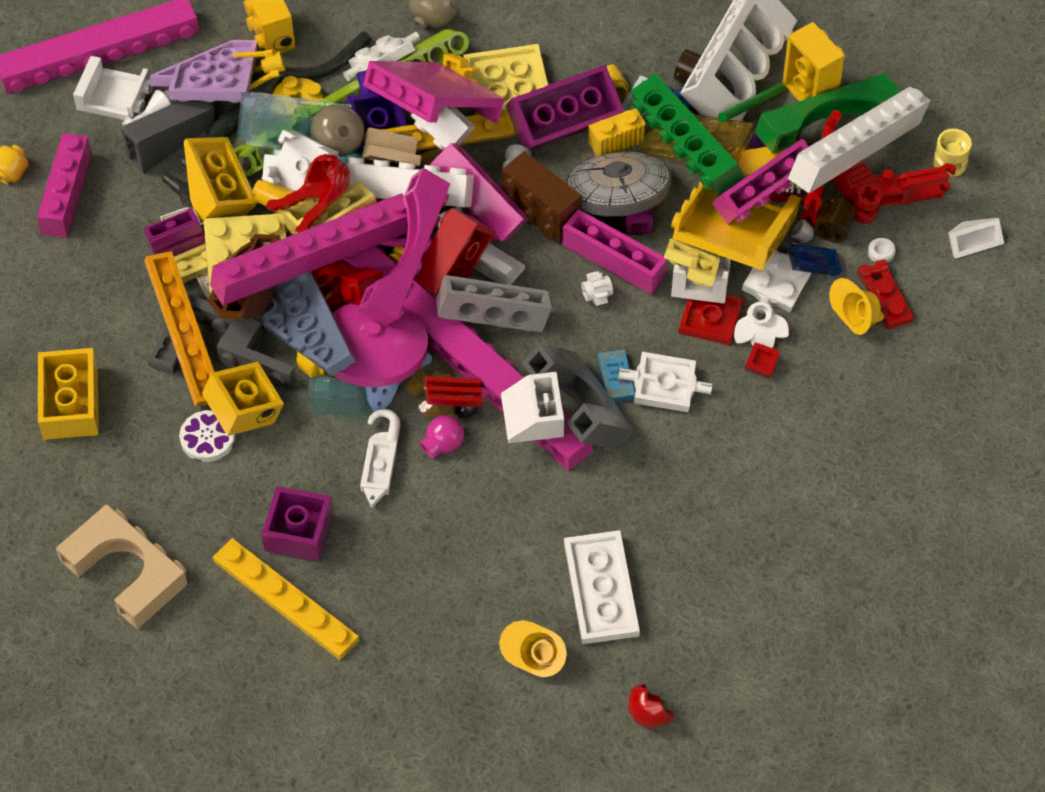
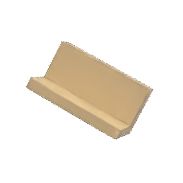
M368 128L366 130L362 158L370 161H390V165L399 167V162L413 163L415 168L420 166L421 156L415 154L417 138L375 128Z

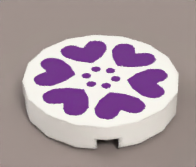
M209 410L197 412L187 418L181 426L179 434L183 451L188 457L199 459L201 462H212L226 456L232 449L236 437L235 434L227 436L213 411Z

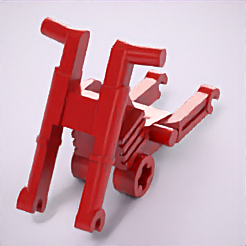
M832 111L823 127L821 140L835 131L842 116L839 111ZM860 161L830 181L837 184V188L840 190L841 195L843 194V198L852 203L856 208L855 220L861 224H869L874 221L879 208L882 206L903 205L935 198L941 199L944 191L948 192L951 187L948 182L949 173L955 175L957 169L953 164L946 163L941 167L907 172L902 175H893V171L890 169L884 170L882 175H872L865 162ZM824 184L814 191L807 193L804 202V210L800 220H810V225L813 228L817 220V212L821 207V196L825 190L823 189Z

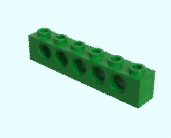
M656 73L630 90L635 100L632 102L633 107L637 108L640 115L644 114L646 116L645 120L652 130L656 128L659 130L658 134L666 145L670 143L673 146L672 150L679 160L683 158L686 160L685 164L694 176L696 174L700 176L699 180L707 191L712 190L719 197L744 179L741 169L734 158Z

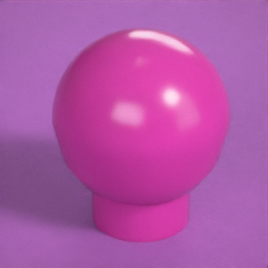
M438 416L428 425L426 437L419 444L432 459H435L440 453H451L457 450L463 443V426L452 416Z

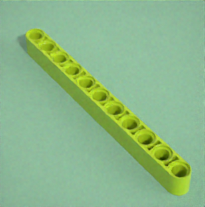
M446 29L414 47L415 51L397 61L411 62L414 60V62H437L443 65L444 54L452 53L458 56L463 54L469 46V39L463 32ZM455 36V44L452 47L451 40ZM434 48V50H435V55H434V57L431 59L430 53H431L432 49ZM358 79L234 149L238 160L242 157L244 158L242 169L245 176H250L263 168L264 155L260 156L259 153L263 145L266 146L264 154H274V149L282 150L284 144L278 142L282 130H295L312 139L311 124L314 116L329 105H343L347 96L361 94ZM308 120L309 127L306 131H303V125Z

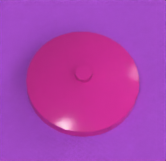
M352 303L333 312L334 318L356 361L346 369L335 374L334 376L338 379L362 387L389 386L409 378L424 363L428 351L427 331L419 317L409 309L405 308L401 318L387 326H383L358 312L359 306Z

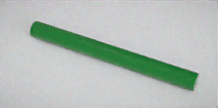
M779 83L719 113V121L724 123L786 91V86L783 83Z

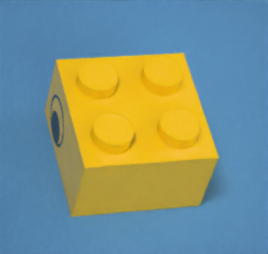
M284 0L243 1L245 11L249 16L246 18L247 26L250 32L255 31L256 35L254 38L259 50L272 49L273 53L279 51L282 53L295 48L292 17Z
M259 362L211 373L202 392L227 436L275 423L284 405Z

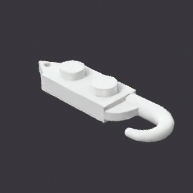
M379 409L373 412L368 420L369 425H372L374 420L379 417H386L390 421L388 432L376 433L369 438L360 489L361 492L365 493L371 508L384 495H389L397 452V442L401 426L400 419L395 412L388 409Z

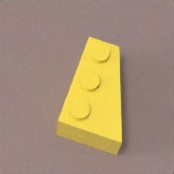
M361 181L351 183L346 192L327 208L326 212L310 228L377 203L375 195ZM307 198L303 204L281 210L287 229L293 235L298 233L295 232L296 227L301 224L304 215L318 203L319 198L315 200Z

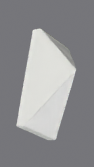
M999 218L965 221L948 232L954 258L1004 244Z

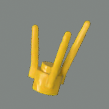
M269 49L233 54L234 58L265 57L261 59L262 65L254 67L253 73L264 70V73L267 75L252 82L249 91L272 78L279 77V72L286 71L280 51L273 53V50Z

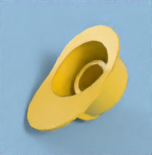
M847 278L837 279L831 285L829 293L831 306L855 334L862 335L866 333L870 326L884 319L880 301L874 293L861 290L854 282Z
M524 620L513 622L504 629L500 637V650L504 658L512 665L540 677L553 676L565 664L567 651L562 638L555 632L533 622Z

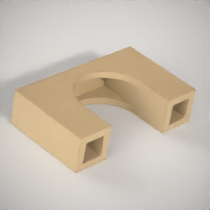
M107 504L56 547L60 562L78 578L102 557L113 552H130L144 561V568L140 576L114 599L117 612L136 629H139L188 585L184 566L177 560H170L165 550L158 543L152 544L148 541L146 534L138 526L132 527L120 510L116 509L114 511Z

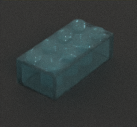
M242 92L236 145L282 150L284 143L278 142L282 130H295L312 139L311 124L318 112L329 105H345L351 108V104L257 92Z

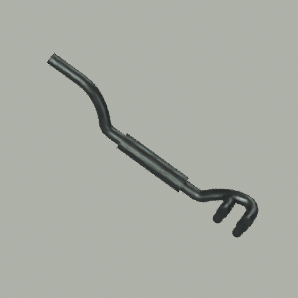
M361 31L334 58L324 64L306 68L285 67L286 71L279 72V77L272 78L250 90L247 101L234 103L205 131L206 135L203 138L228 137L273 94L274 88L287 76L311 80L338 71L355 56L357 51L361 50L371 40L370 36L365 31ZM182 157L180 165L187 170L186 158ZM165 173L162 176V181L180 196V201L184 206H192L189 184L182 182L169 173Z

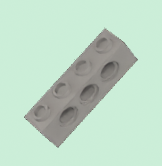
M444 275L435 299L438 317L541 333L552 309L549 293L546 290Z

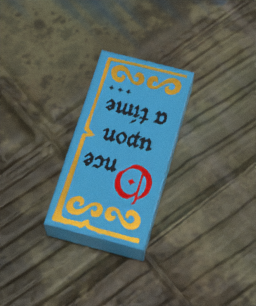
M625 349L598 353L604 389L615 403L634 400L635 393L632 381L618 379L620 368L629 369Z

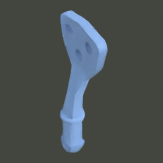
M427 353L425 361L419 369L432 362V355L430 353ZM401 382L389 386L374 387L373 391V387H365L367 401L374 412L379 409H385L390 404Z

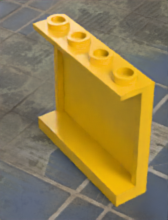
M700 182L698 188L694 187L690 200L684 201L681 212H676L671 225V227L675 228L673 239L763 271L795 222L801 198L791 195L784 206L768 202L758 209L754 205L749 209L751 214L738 223L734 219L727 224L712 203L718 196L712 190L707 191Z

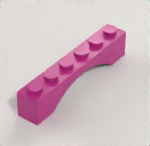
M422 168L411 177L403 197L408 221L407 241L404 252L397 266L388 276L366 288L357 310L358 312L383 326H387L401 318L405 310L403 306L405 298L411 294L414 287L412 280L423 265V261H421L422 255L431 245V232L440 222L439 212L449 199L447 192L451 183L425 168Z

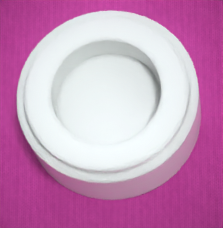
M886 238L874 239L869 245L868 255L874 262L885 259L889 263L895 256V245Z

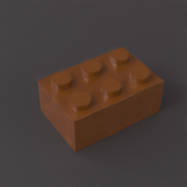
M525 151L502 169V190L530 218L527 223L537 226L547 239H553L558 244L563 242V226L578 209L581 210L582 195Z

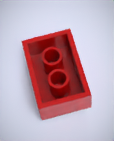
M451 208L442 217L440 228L431 237V245L421 258L423 265L418 274L413 278L414 281L436 295L444 275L469 278L496 231L473 216Z

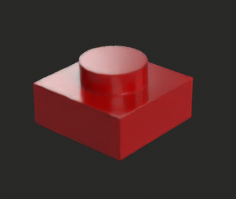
M754 342L745 365V370L770 379L780 351Z

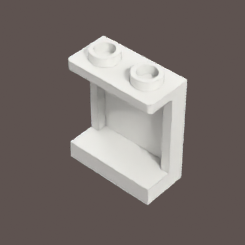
M91 56L73 94L76 109L125 120L127 116L131 119L135 118L144 111L145 97L147 94L150 95L153 90V86L150 83L149 69L143 68L140 76L102 67L101 58Z

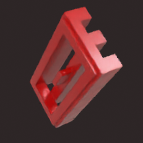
M427 376L425 380L427 405L482 407L481 379ZM433 393H437V394H447V395H433ZM458 395H474V397H472V396H458Z

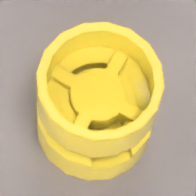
M959 129L943 131L937 140L933 160L934 167H941L946 163H950L957 169L955 175L949 173L950 177L961 175L966 170L972 146L969 135Z

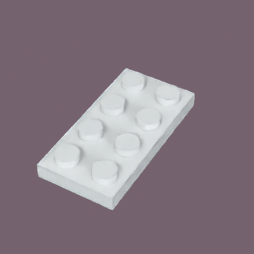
M620 530L564 538V548L582 644L639 637L640 630Z

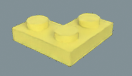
M671 238L664 258L674 265L689 267L686 278L691 279L693 283L699 286L707 285L712 287L716 278L720 256Z

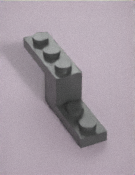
M189 294L188 298L197 324H202L203 322L212 326L216 331L224 333L217 344L219 360L224 365L233 368L259 362L273 385L277 387L286 386L292 389L296 382L295 367L255 351L264 337L261 322L254 319H222L216 314L208 301Z

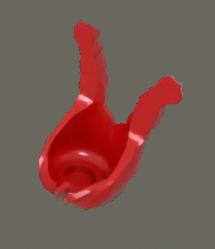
M319 155L310 164L304 184L298 190L287 194L283 198L271 199L267 201L266 206L275 212L295 206L307 198H319L318 203L304 215L301 224L296 227L295 232L299 233L310 229L320 219L322 214L326 212L327 208L346 192L350 185V170L335 155Z

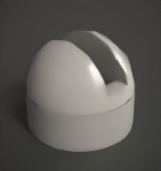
M804 219L800 220L791 231V237L800 243H806L814 236L813 227Z

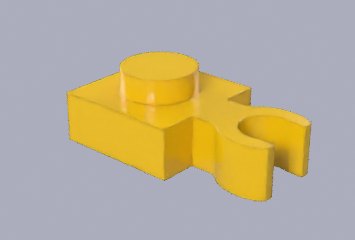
M452 53L444 54L443 65L475 83L479 82L472 76V72L480 71L478 67H468V59Z

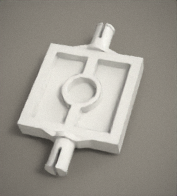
M414 32L401 39L384 36L376 41L375 46L357 51L355 53L356 56L349 60L352 68L343 72L344 77L347 81L356 78L358 72L367 70L369 61H397L415 51L413 44L421 41L419 34Z
M792 243L786 254L776 250L763 271L753 267L743 284L742 291L753 295L759 302H765L771 307H778L791 312L812 275L813 268L803 265L797 259V263H794V254L795 258L799 254L795 252H800L802 248L799 244L796 247L797 243ZM760 312L759 317H763L764 313Z
M642 352L640 364L636 371L623 368L619 370L618 379L634 381L636 389L634 403L688 412L690 400L694 392L711 395L712 383L696 381L695 360Z

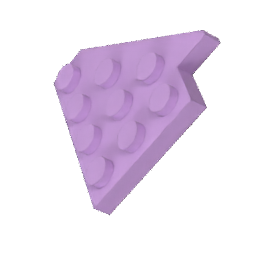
M256 40L228 41L150 75L151 86H169V100L181 102L189 100H203L205 102L230 101L233 103L247 101L256 57L234 58L233 54L237 52L258 51Z

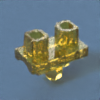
M421 367L414 373L416 376L405 385L415 400L426 393L425 380L428 374H425ZM439 371L432 374L433 377H452L450 374L441 375ZM427 398L417 404L421 412L428 419L439 412L443 415L452 412L447 405H427Z

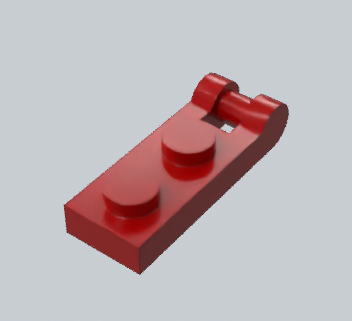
M885 259L875 261V264L871 266L867 264L859 266L858 274L867 291L874 293L880 301L881 311L884 314L883 321L887 329L890 330L912 323L914 316L891 276ZM879 274L881 279L874 281L872 276Z

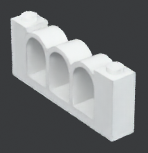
M733 0L680 94L718 133L724 134L738 130L743 124L742 119L746 112L724 123L719 121L718 114L755 96V81L763 79L768 74L770 68L769 56L778 53L782 49L784 41L788 39V35L793 33L792 29L797 19L779 0ZM746 19L760 33L763 45L743 25ZM732 44L747 59L749 71L729 51ZM718 69L732 83L735 97L714 76Z

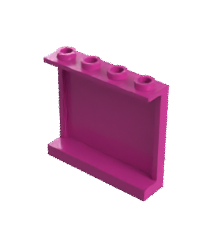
M369 61L363 86L429 123H437L441 107H467L485 118L498 123L505 99L437 62Z

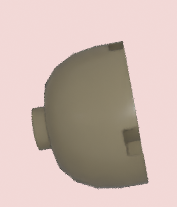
M409 0L408 2L410 12L415 17L413 22L423 29H426L427 26L433 29L443 28L449 25L460 11L457 5L454 9L450 6L452 0Z
M329 105L314 116L311 124V137L313 140L339 152V157H344L353 153L361 145L364 138V124L361 117L352 108L345 105Z

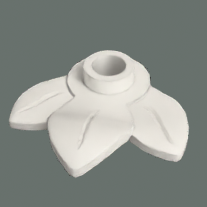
M756 302L749 307L747 316L737 322L734 336L737 344L751 341L752 346L754 342L773 348L775 337H788L789 328L786 320L774 314L773 308L768 303ZM758 312H763L766 317L763 320H758L755 315Z

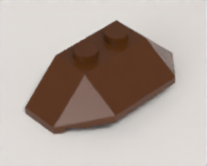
M255 234L249 239V243L240 247L227 260L281 240L280 235ZM277 285L224 306L212 290L208 303L222 319L263 317Z

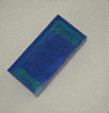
M791 243L787 248L794 271L838 276L842 272L835 249Z

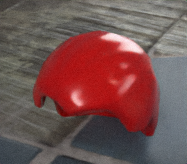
M645 683L638 684L632 688L628 699V709L630 716L636 723L646 728H657L673 722L675 717L672 710L664 708L659 696L649 693Z

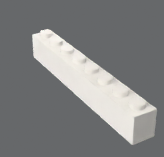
M912 87L906 88L800 152L788 179L808 193L814 191L918 126L931 100L917 89Z
M274 149V154H264L263 174L268 166H275L281 150ZM349 157L348 162L342 161L350 170V184L361 181L375 195V198L388 199L401 193L404 195L411 177L421 170L415 169V164L399 162V167L389 166L390 161L374 160V164H364V158ZM424 166L425 169L451 183L447 192L449 199L446 206L471 207L474 175L466 174V169L450 168V172H441V166Z

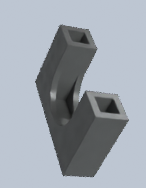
M539 343L522 362L530 375L550 372L557 373L559 389L573 398L580 406L566 423L581 443L618 450L636 431L577 352Z

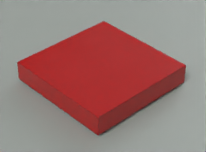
M726 294L725 303L688 299L678 334L731 346L735 327L744 304V298Z

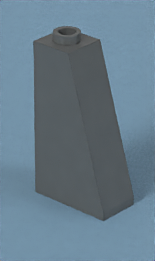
M203 100L178 101L121 127V133L127 159L143 174L183 147L185 139L195 138L207 130L215 122L214 106L211 102Z

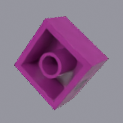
M276 486L261 534L264 551L320 562L334 514L332 496Z

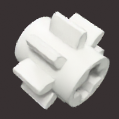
M599 271L586 274L588 281L581 283L586 302L592 301L596 306L608 303L607 297L613 295V287L609 276L602 277V273H599Z

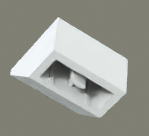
M556 372L528 375L501 393L508 443L564 437V416Z

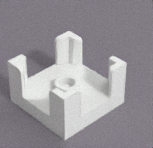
M282 130L278 140L279 143H284L275 166H268L262 179L272 184H282L294 191L298 190L304 184L307 171L314 158L322 154H332L338 157L339 152L295 130Z
M720 256L716 278L712 287L696 285L691 279L686 278L689 267L675 265L671 297L725 303L731 259Z

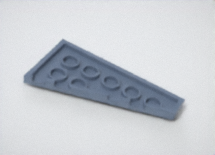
M312 271L278 284L264 316L252 318L261 322L263 327L331 376L356 362Z

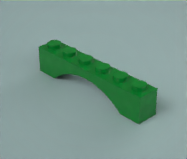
M886 73L870 76L865 80L849 83L844 87L835 90L831 89L823 94L814 97L810 96L805 100L793 104L789 103L772 111L768 110L761 114L755 133L773 154L794 145L797 137L806 127L822 118L830 117L834 110L839 111L841 115H863L901 91Z

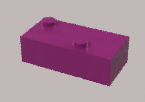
M606 64L514 97L505 105L520 144L527 147L530 151L585 131L589 128L588 125L624 112Z

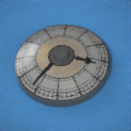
M632 151L610 152L588 158L576 165L566 178V184L582 195L581 210L600 216H625L646 211L661 203L668 196L672 187L670 169L662 160L649 154Z

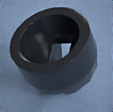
M453 406V412L460 419H468L477 412V408Z

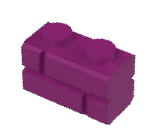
M193 208L143 228L153 255L172 251L175 257L205 244V235Z

